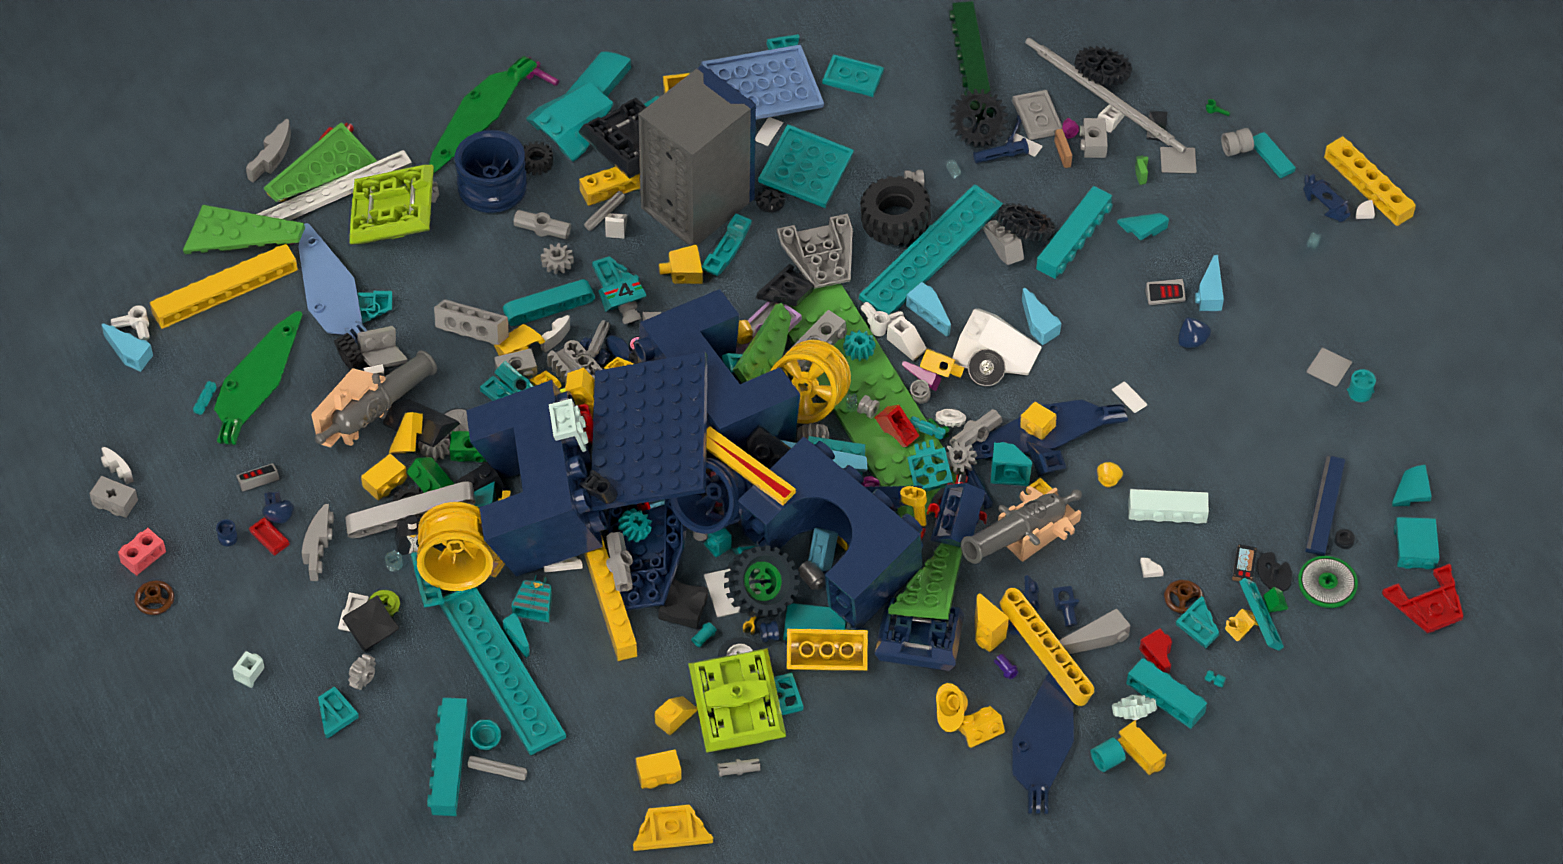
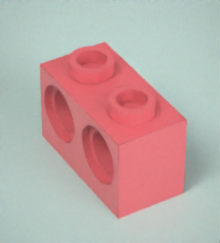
M147 528L143 532L138 533L131 542L123 545L118 554L120 562L137 576L166 552L164 541Z

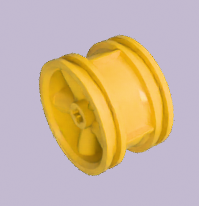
M805 340L794 345L770 370L772 371L780 367L787 377V372L793 376L792 383L800 393L797 423L801 424L814 423L825 418L846 396L851 383V372L846 358L836 347L821 340ZM798 360L812 362L809 372L801 371ZM825 372L831 386L819 385L817 378ZM817 394L827 402L813 403L811 398Z
M449 502L431 508L422 516L418 525L419 547L417 551V568L422 578L432 586L448 591L468 590L483 583L493 569V550L484 541L480 508L462 502ZM443 543L446 547L440 551L434 548L433 545ZM463 549H465L467 552L462 554H456L463 551Z

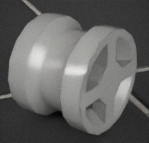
M865 395L858 405L857 412L860 414L864 413L868 418L872 419L879 409L880 402L877 400L873 401L869 396Z

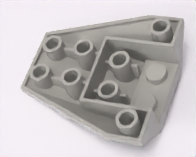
M848 214L830 217L829 225L798 232L795 225L777 228L776 231L781 246L806 279L814 284V289L850 281L853 228Z

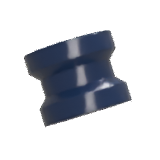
M772 621L770 624L760 623L762 642H767L770 639L774 641L779 640L776 621Z

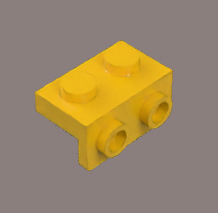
M991 706L964 716L963 723L958 729L966 736L967 744L970 748L1005 732L1002 716Z

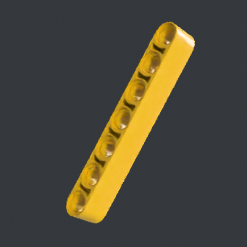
M1016 588L1007 589L1000 601L1002 611L1009 617V620L1072 702L1078 706L1086 705L1094 693L1092 683L1024 595Z

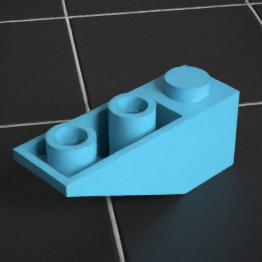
M1023 288L1022 303L1030 333L1044 345L1060 335L1061 322L1049 312L1044 304L1037 300L1032 292Z
M102 324L104 337L122 362L141 372L153 357L151 344L146 340L135 338L130 333H124L112 325Z

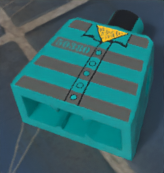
M536 575L534 581H523L512 602V614L516 613L518 617L543 622L550 621L552 589L551 585L546 584L547 578L544 575Z

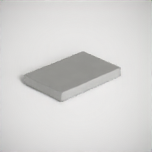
M1047 90L1013 96L1012 101L1018 115H1020L1029 140L1054 136L1055 131L1062 128Z

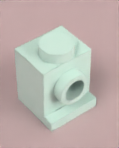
M246 651L232 669L234 679L252 688L254 681L264 669L263 659L255 653L251 654Z

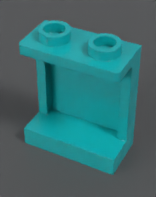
M1397 517L1394 525V535H1397L1398 545L1397 567L1405 569H1435L1439 561L1436 519Z

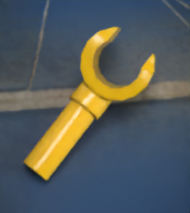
M751 617L749 621L743 624V632H745L747 627H751V635L754 634L756 617Z

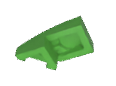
M1143 155L1136 157L1135 164L1139 185L1146 184L1148 177V157H1143Z

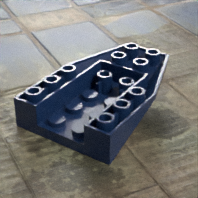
M665 499L664 505L642 511V514H648L647 519L652 521L650 525L652 528L651 532L645 539L635 542L633 539L628 541V537L624 536L626 550L633 559V563L629 566L633 588L620 592L626 610L665 604L684 549L687 527L675 515L670 499ZM630 505L609 508L608 534L623 533V531L618 530L620 525L618 521L625 511L632 509Z

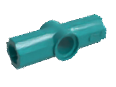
M504 361L494 372L515 393L522 391L516 388V382L523 381L526 384V389L533 387L529 380L522 376L507 361Z

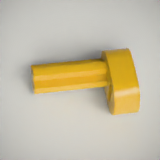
M913 486L902 488L900 491L901 502L912 506L914 518L921 526H926L924 505L927 503L925 490Z

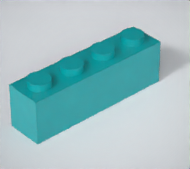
M1142 658L1128 673L1127 685L1140 694L1145 695L1146 698H1154L1157 706L1190 729L1205 714L1207 702L1201 696L1191 692L1184 684L1175 681L1171 675L1162 672L1154 663Z

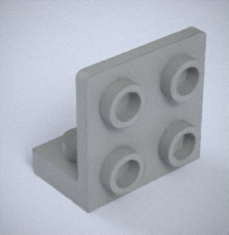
M393 326L358 333V348L363 354L364 361L370 367L383 364V368L399 366L407 362L405 355L396 347V329Z

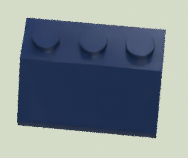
M968 483L946 485L930 540L961 547V540L964 537L974 535L975 527L979 521L980 509L984 503L985 490Z

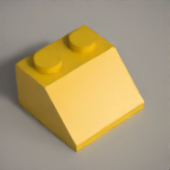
M979 593L975 609V641L981 648L991 652L1006 639L1009 617Z

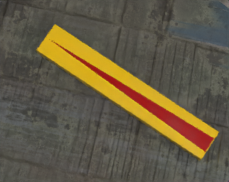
M709 426L707 428L706 450L782 506L796 493V489L712 427Z

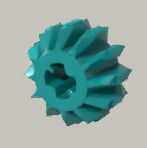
M860 330L857 333L851 331L850 335H846L845 342L843 343L846 356H851L852 361L858 359L860 362L862 358L868 360L869 356H873L876 346L875 341H873V335H868L867 331L861 333Z
M633 508L630 511H625L619 518L618 523L620 525L618 530L623 531V536L626 535L628 541L633 539L635 542H639L640 539H645L651 532L652 528L650 525L652 521L647 519L648 514H642V509L636 511Z

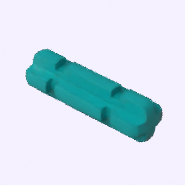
M206 382L205 388L193 407L195 414H203L205 411L204 407H207L213 396L212 393L217 388L216 383Z
M915 416L911 417L910 422L915 429L919 428V431L931 436L934 434L938 439H943L946 430L944 428H936V425L924 420L919 421L920 419Z

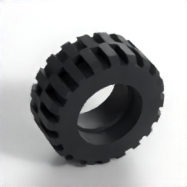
M887 176L886 179H878L877 183L873 182L861 197L862 226L866 233L878 242L882 241L883 244L889 245L890 243L894 244V246H899L900 243L905 245L910 243L911 240H917L919 235L921 236L930 225V197L927 190L919 182H913L912 178ZM891 206H902L909 209V211L900 215H889L882 212Z

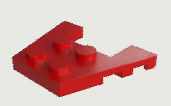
M1450 564L1434 569L1433 575L1441 585L1440 588L1411 599H1408L1399 583L1382 591V595L1427 633L1463 619V612L1459 596L1456 593V584L1452 577Z

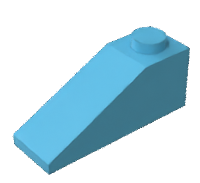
M1218 255L1213 256L1199 285L1198 293H1195V303L1199 305V311H1222L1224 298Z
M921 282L907 294L906 306L948 337L950 335L951 323L933 288Z

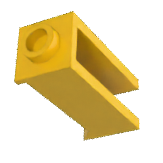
M1136 720L1119 731L1121 737L1117 741L1148 775L1155 771L1159 772L1164 768L1167 754H1163L1152 740L1139 727H1136Z

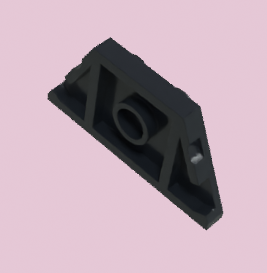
M789 264L757 292L756 299L797 306L813 292L814 284L807 280L802 273L796 274L793 271L794 266Z

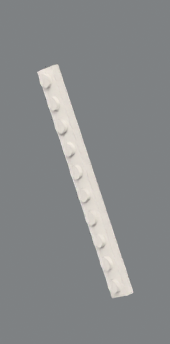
M402 150L262 211L257 215L292 220L353 193L354 179L411 168L412 162L405 151Z

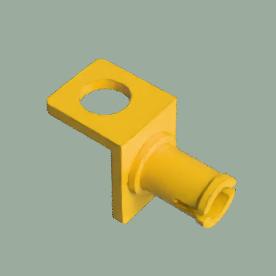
M1241 609L1235 617L1229 618L1231 621L1227 620L1225 630L1236 641H1240L1254 625H1259L1250 610Z

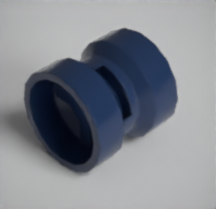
M228 519L218 522L216 532L219 543L223 546L235 544L238 539L235 523Z

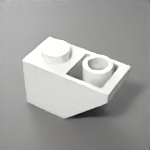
M899 316L888 325L887 340L911 360H916L926 351L927 348L916 328L904 317Z

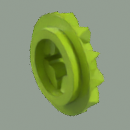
M389 590L375 592L369 600L378 595L383 604L387 602L388 607L385 606L389 615L393 617L394 613L399 610V597Z

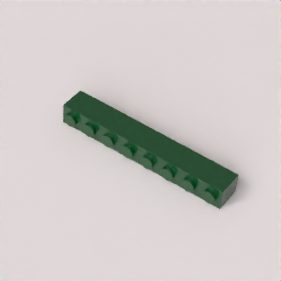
M973 1L952 3V10H949V20L953 21L951 30L952 34L956 36L954 37V46L958 47L956 57L957 61H960L959 73L963 74L961 83L962 88L966 90L964 95L967 97L966 92L968 90L973 94L974 89H977L978 93L984 89V94H987L991 90ZM975 102L970 103V108L973 111L978 110V105ZM983 103L980 113L975 116L977 118L976 122L983 120L980 116L985 109V103ZM987 109V116L993 118L994 111Z

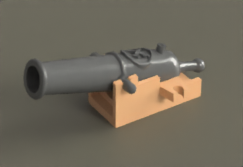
M418 351L416 357L385 377L377 373L373 374L352 368L311 414L316 432V443L332 447L342 436L344 443L352 446L354 444L353 439L357 440L359 438L358 431L362 427L365 428L369 422H373L378 417L385 419L387 410L390 409L394 402L426 377L436 374L437 366L434 359L427 352Z
M1029 486L1027 493L1030 495H1026L1024 491L1020 493V499L1023 503L1017 507L1013 505L1009 509L1005 505H1000L998 510L1001 514L997 522L975 535L966 536L961 540L963 555L969 562L977 564L980 563L983 557L1007 547L1023 562L1055 538L1067 539L1068 534L1065 531H1069L1070 535L1074 534L1075 528L1073 526L1081 519V511L1073 510L1068 503L1080 500L1082 497L1081 491L1075 489L1071 494L1060 497L1057 494L1058 489L1056 487L1043 495L1035 488Z

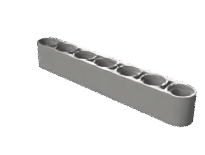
M460 482L349 514L345 517L348 537L360 538L395 528L398 521L406 520L409 515L422 518L428 510L443 503L462 502L474 505L473 484L471 482Z

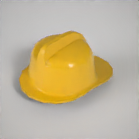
M946 683L938 689L936 694L937 718L943 730L954 732L963 723L968 699L965 693L956 685Z

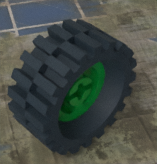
M765 545L744 550L733 558L734 562L728 564L727 568L731 570L725 572L724 578H729V581L724 583V589L729 588L730 593H727L726 596L728 599H734L731 603L734 608L741 607L739 609L740 613H748L749 617L758 616V618L774 615L787 609L786 606L791 605L794 601L791 597L797 596L798 591L794 590V587L799 586V580H795L794 576L799 575L798 570H792L791 566L795 565L793 560L787 561L786 558L789 555L785 552L779 553L780 549L777 547L770 549L771 546ZM749 581H771V583H766L762 585L761 583H754L749 585Z

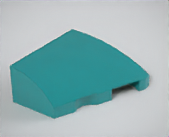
M1161 213L1121 218L1117 220V223L1127 233L1132 232L1137 238L1142 240L1150 234L1155 236L1168 228L1169 218Z
M392 291L357 293L362 323L392 311Z
M1426 465L1415 466L1404 472L1393 499L1392 507L1410 506L1411 502L1431 501L1432 496Z

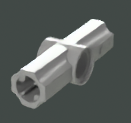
M518 210L513 221L514 226L533 230L540 237L551 235L568 239L571 229L570 223L551 219L547 213L543 212L533 214Z
M992 409L977 421H968L963 431L950 440V445L955 447V441L959 446L963 441H965L967 446L972 445L976 441H985L989 432L1002 423V417L996 410Z
M610 533L607 535L610 558L607 559L606 564L613 573L616 590L620 592L628 591L633 588L629 568L633 563V559L626 550L623 533Z

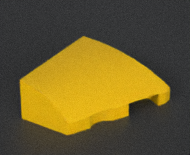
M522 324L509 332V337L499 345H494L498 355L501 356L529 349V345L534 342L543 344L545 340L534 329Z
M405 413L389 453L415 452L416 434L422 433L423 414Z

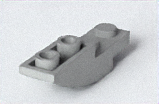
M288 119L278 124L276 129L266 136L263 141L265 149L261 150L259 155L248 163L246 167L248 180L254 183L265 171L271 174L282 161L291 137Z
M324 504L317 512L308 527L303 542V564H309L310 581H318L319 573H322L323 569L320 556H323L324 548H328L329 540H332L333 537L330 523H333L334 515L333 512H330L329 504Z

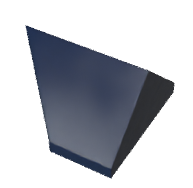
M1026 441L1038 477L1066 468L1060 450L1055 451Z

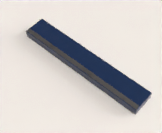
M1326 455L1305 552L1325 556L1345 459Z

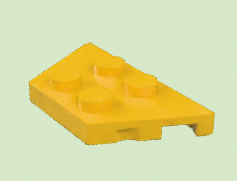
M690 805L649 808L645 821L639 829L638 837L633 843V851L713 843V836L704 828L703 822L695 815V811Z

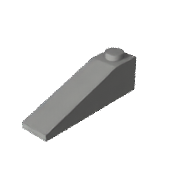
M1116 608L1064 637L1059 642L1068 654L1106 647L1125 641L1129 637L1131 625Z

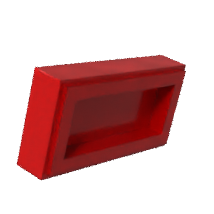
M265 517L249 528L250 533L274 556L289 546V541Z

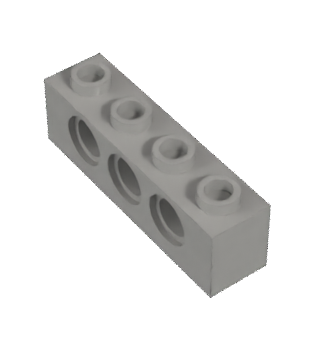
M443 300L434 307L435 327L444 331L455 332L461 336H469L476 340L490 342L493 345H499L509 337L508 317L449 300Z
M827 310L794 345L805 340H821L834 346L847 333L846 321L830 310ZM798 360L801 371L809 372L812 362Z

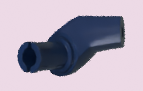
M614 335L607 337L605 341L606 347L614 356L626 361L629 360L630 357L628 356L632 351H630L626 342Z

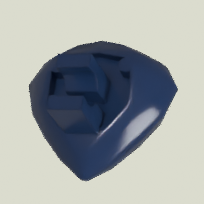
M1190 317L1182 321L1183 325L1178 337L1179 345L1182 347H1199L1210 337L1211 329L1202 321Z
M280 491L264 493L266 505L262 509L263 515L273 523L283 524L288 521L294 512V504L289 500L281 501Z

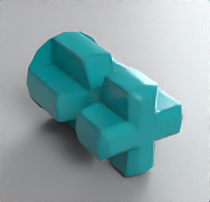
M1209 670L1204 679L1208 682L1213 680L1215 685L1222 688L1226 677L1219 674L1214 676V672Z

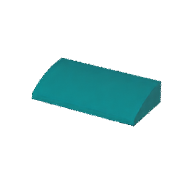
M601 52L567 93L591 82L607 97L631 69V59L612 52Z

